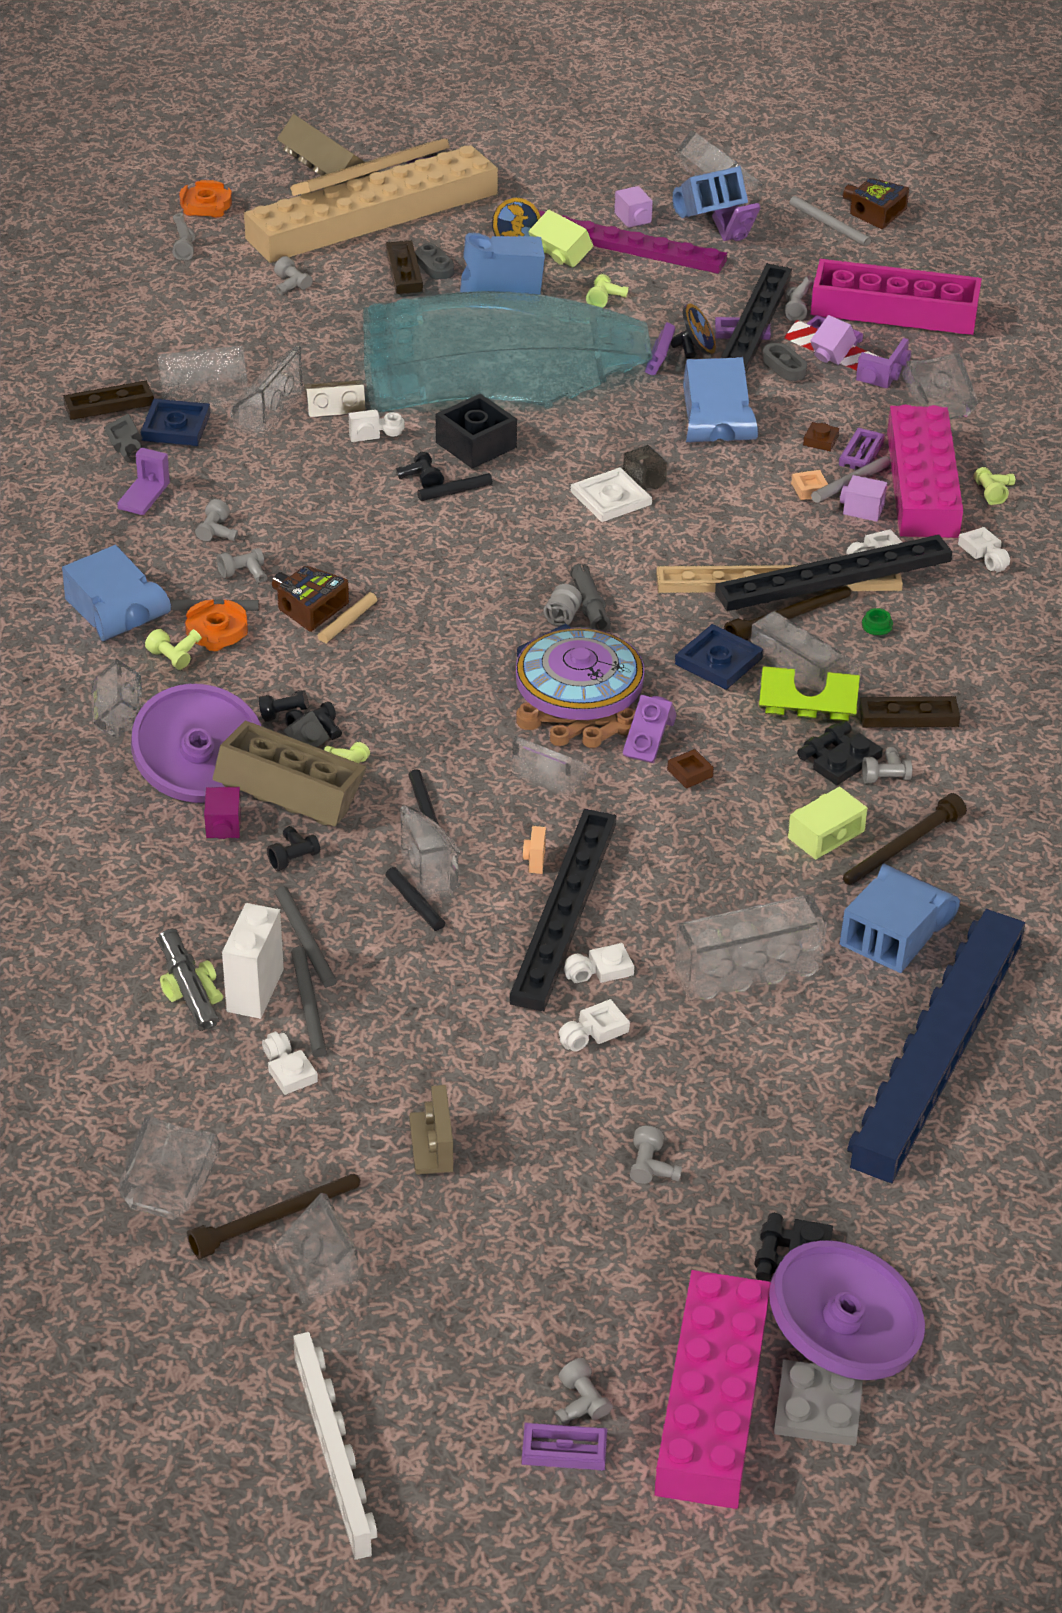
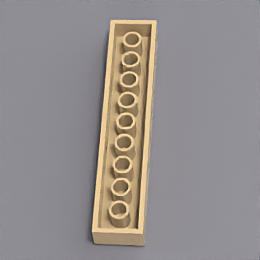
M472 145L462 146L460 149L451 152H442L437 156L427 159H418L410 164L398 165L392 169L374 172L369 176L359 179H350L345 183L335 186L331 185L318 191L301 194V196L282 199L277 203L267 206L255 207L253 210L244 212L245 239L270 263L275 262L283 256H295L498 194V168Z

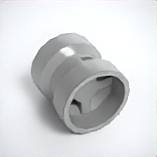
M569 584L556 586L551 594V598L543 609V614L548 622L559 626L565 623L569 625L582 603L580 591Z

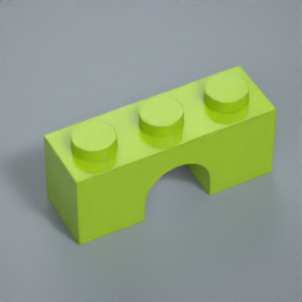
M763 666L759 707L765 708V714L784 715L785 710L798 711L797 717L816 718L817 713L830 714L829 719L836 721H849V716H856L860 675L827 672L824 690L820 694L810 697L802 695L796 689L794 684L795 669Z

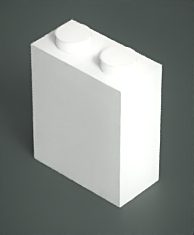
M245 903L222 951L227 1012L262 1018L284 970L280 909Z

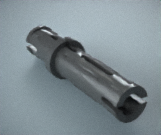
M576 564L571 568L570 575L576 588L582 595L583 606H581L584 615L589 618L592 629L598 630L599 627L600 631L605 632L611 626V621L605 610V600L598 594L589 567L583 564L582 570L581 564Z
M171 928L161 932L158 935L159 937H156V941L166 958L167 971L169 974H173L198 1030L204 1031L216 1026L217 1022L220 1021L219 1017L213 1009L203 984L195 971V960L191 954L187 953L178 930Z

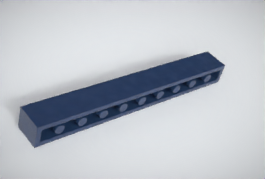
M985 909L979 921H972L967 935V943H960L955 955V964H948L943 975L942 987H935L930 998L929 1010H922L918 1018L917 1032L908 1035L903 1047L904 1055L902 1058L896 1057L891 1066L890 1080L888 1082L882 1081L879 1086L875 1100L877 1103L874 1107L868 1106L862 1120L863 1128L860 1132L854 1131L847 1148V1152L852 1153L850 1168L893 1184L1022 945L1026 922L989 909Z

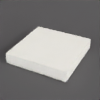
M621 467L571 484V493L601 522L652 505V497Z

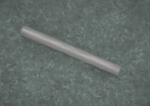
M793 196L790 199V205L864 247L870 244L871 238L797 196Z
M883 456L812 492L811 498L814 502L818 503L842 491L844 485H849L853 475L868 478L889 467L890 460Z

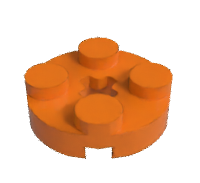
M196 181L195 187L188 189V185H186L179 193L180 206L183 208V213L188 216L197 215L217 218L223 216L224 211L228 210L232 205L231 189H224V184L218 181Z
M214 599L205 600L192 606L186 614V635L188 636L193 629L196 630L202 637L196 644L205 646L209 651H219L226 646L237 643L248 634L245 609L238 603L230 600H224V604H214Z

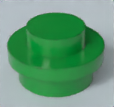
M870 609L862 619V628L872 635H885L891 632L893 620L890 613L884 609Z

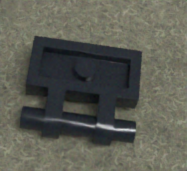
M844 721L839 725L833 724L825 729L823 735L819 737L813 736L805 741L804 746L798 749L797 754L803 761L810 757L815 758L813 770L837 786L862 770L864 757L880 759L883 748L861 733H857L851 738L846 736L852 731V728L848 722ZM831 744L836 746L832 750L826 748Z
M770 1213L767 1222L761 1228L760 1239L762 1240V1247L755 1256L756 1279L762 1281L771 1280L772 1273H775L784 1256L777 1254L778 1246L788 1247L789 1253L794 1248L805 1243L831 1241L833 1225L795 1219L793 1230H788L782 1226L783 1216L781 1214Z

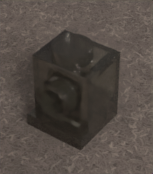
M649 445L624 453L623 470L643 489L650 487L654 490L659 489L667 481V462Z

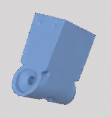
M740 166L690 177L681 186L674 189L672 198L674 209L681 218L748 203Z
M468 233L466 235L463 257L467 265L462 273L460 297L462 300L469 303L484 301L487 298L490 301L540 302L545 260L541 237L493 236L489 238L480 233Z
M743 357L686 360L683 380L689 424L686 442L716 441L717 439L725 441L756 440L758 437V427L755 415L749 407Z
M117 545L62 567L65 599L93 627H96L101 641H106L134 627L164 616L171 610V603L166 592L158 584L147 582L145 575Z
M883 863L878 877L845 909L840 945L902 973L932 937L933 932H938L954 919L960 906V899L949 892Z

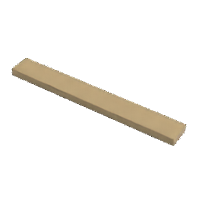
M446 138L428 142L294 184L290 187L292 195L312 192L450 148L449 142Z
M798 565L658 566L656 569L658 593L715 592L716 583ZM901 573L844 586L850 587L851 591H902L903 582ZM835 587V588H831V589H826V590H824V591H831V590L837 589V588H839V587Z

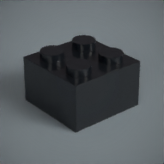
M481 393L435 414L436 443L471 469L517 448V418Z

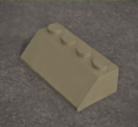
M295 114L291 116L277 140L285 145L284 151L294 158L299 154L298 160L309 168L314 164L313 171L320 176L364 163L359 157ZM371 173L353 179H359L365 176H369ZM343 181V182H340V183H337V184H334V185H338V184H341V183H345V182H347V181Z
M245 720L220 745L212 780L222 783L225 787H240V791L253 795L259 801L272 802L284 807L288 812L300 813L315 819L319 824L336 827L347 814L367 766Z

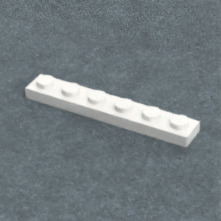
M309 1332L293 1335L295 1361L354 1558L356 1560L372 1556L371 1539L377 1538L376 1524L372 1512L365 1514L362 1504L367 1502L364 1484L361 1478L354 1479L352 1470L356 1469V1462L351 1444H343L341 1436L346 1435L345 1424L341 1411L334 1412L331 1403L336 1402L332 1381L330 1378L324 1379L321 1372L326 1370L321 1346H313Z

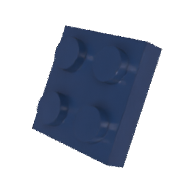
M154 399L141 429V436L143 438L141 441L198 446L211 414L210 404Z
M711 624L675 654V665L727 690L763 659V648Z

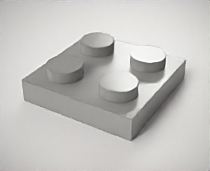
M783 1359L774 1434L856 1446L863 1380L835 1374L817 1364Z

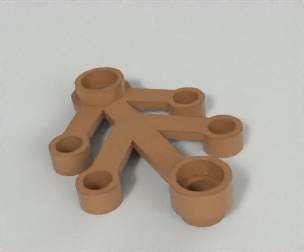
M529 702L521 704L516 712V723L525 730L537 729L541 726L542 722L572 723L567 727L564 725L553 726L550 729V742L556 746H564L568 744L570 739L583 732V744L589 748H596L601 745L602 741L616 733L628 735L636 710L627 707L616 714L604 718L572 720L549 715L538 710ZM595 725H605L600 729L597 727H593Z

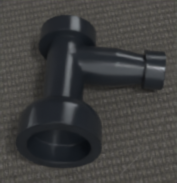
M427 452L416 454L414 463L396 468L399 479L421 473L420 483L423 488L444 483L442 472L438 468L432 467V458Z
M297 690L290 697L276 700L270 695L259 697V709L265 722L274 720L278 712L296 708L301 710L309 709V701L305 690Z
M331 702L322 703L320 708L312 710L332 740L342 735V731L333 721L336 718V711ZM299 710L287 712L285 715L287 727L306 713H302Z
M288 826L283 830V837L290 842V846L284 847L280 843H275L267 847L269 862L276 871L287 868L291 859L309 853L314 856L321 851L319 841L314 834L306 836L304 839L292 826Z

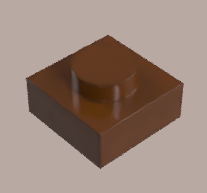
M812 422L804 436L803 445L831 452L839 437L840 428L829 426L826 423Z
M693 749L668 760L667 770L687 789L712 778L714 767L696 749Z

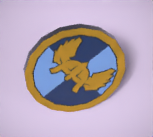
M511 198L503 201L496 208L492 217V229L495 236L530 237L528 231L541 216L533 203L524 198Z
M690 303L684 306L682 312L687 330L672 337L671 346L676 348L682 345L685 358H694L696 356L694 344L703 354L710 355L714 353L716 342L708 320L696 305Z

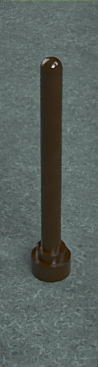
M842 586L750 621L737 618L726 622L724 630L748 640L753 632L848 598L851 595V589L848 586Z
M949 793L940 799L935 812L843 875V882L847 885L854 884L941 823H948L950 821L954 823L962 818L967 812L962 798L955 793Z
M357 1174L347 1175L217 1228L200 1225L187 1231L189 1246L198 1260L213 1255L215 1249L220 1247L221 1242L358 1188L361 1183L360 1177Z

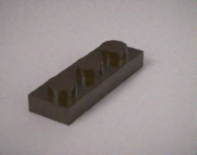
M412 240L386 242V254L396 294L423 292V281Z
M147 380L67 394L63 395V399L70 420L151 406L154 395Z
M956 696L860 697L859 701L862 728L959 727L960 723Z

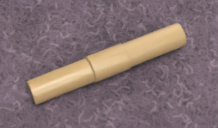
M367 593L318 634V639L327 643L344 628H347L377 602L375 594Z

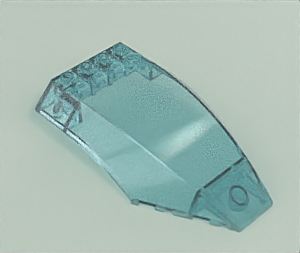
M476 291L438 294L413 299L404 298L397 302L377 303L363 308L364 372L370 408L378 412L434 402L469 399L480 393L488 399L544 406L546 410L553 408L552 403L565 396L571 399L582 391L590 390L606 382V376L618 370L625 373L634 366L653 359L647 323L602 307L564 298L519 292Z

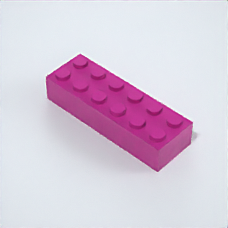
M820 259L813 285L810 315L821 317L830 315L834 318L973 335L982 278Z
M910 405L890 406L887 437L899 535L901 537L940 535L943 538H959L963 504L948 407L937 405L929 407Z
M691 1270L656 1468L654 1496L738 1509L771 1282Z

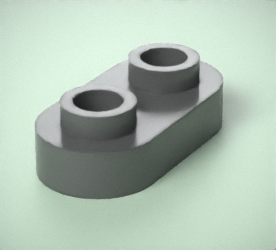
M425 243L416 249L415 254L418 265L430 277L434 279H448L454 275V262L435 244Z
M770 343L764 347L763 362L780 377L788 381H798L806 377L807 362L789 346L783 343Z

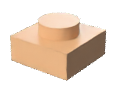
M820 470L792 474L791 484L800 500L812 499V492L828 485Z
M532 826L531 840L524 839L523 860H529V873L543 874L546 827Z

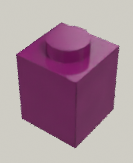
M206 787L204 809L206 838H240V787Z

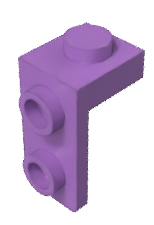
M759 203L742 207L737 205L715 210L712 217L724 241L732 239L740 241L746 238L761 207Z
M903 338L889 359L862 352L858 358L856 380L888 388L893 380L897 381L899 379L902 367H907L911 358V350H908L909 339Z
M140 448L136 452L138 478L118 501L117 505L119 510L144 515L168 486L170 479L168 454Z
M640 696L623 749L625 757L649 763L655 762L666 725L673 726L677 716L672 702L659 696Z

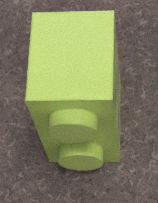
M549 209L528 231L530 237H541L544 253L550 255L561 265L565 263L575 267L594 247L587 229Z
M839 786L790 814L788 838L816 860L865 831L868 808Z

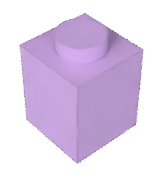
M639 186L615 191L614 213L628 228L651 223L652 200Z
M828 315L810 342L814 349V354L819 360L825 363L831 361L839 365L857 339L850 324Z
M853 475L849 485H844L841 491L840 503L844 504L843 514L878 522L885 505L887 482Z

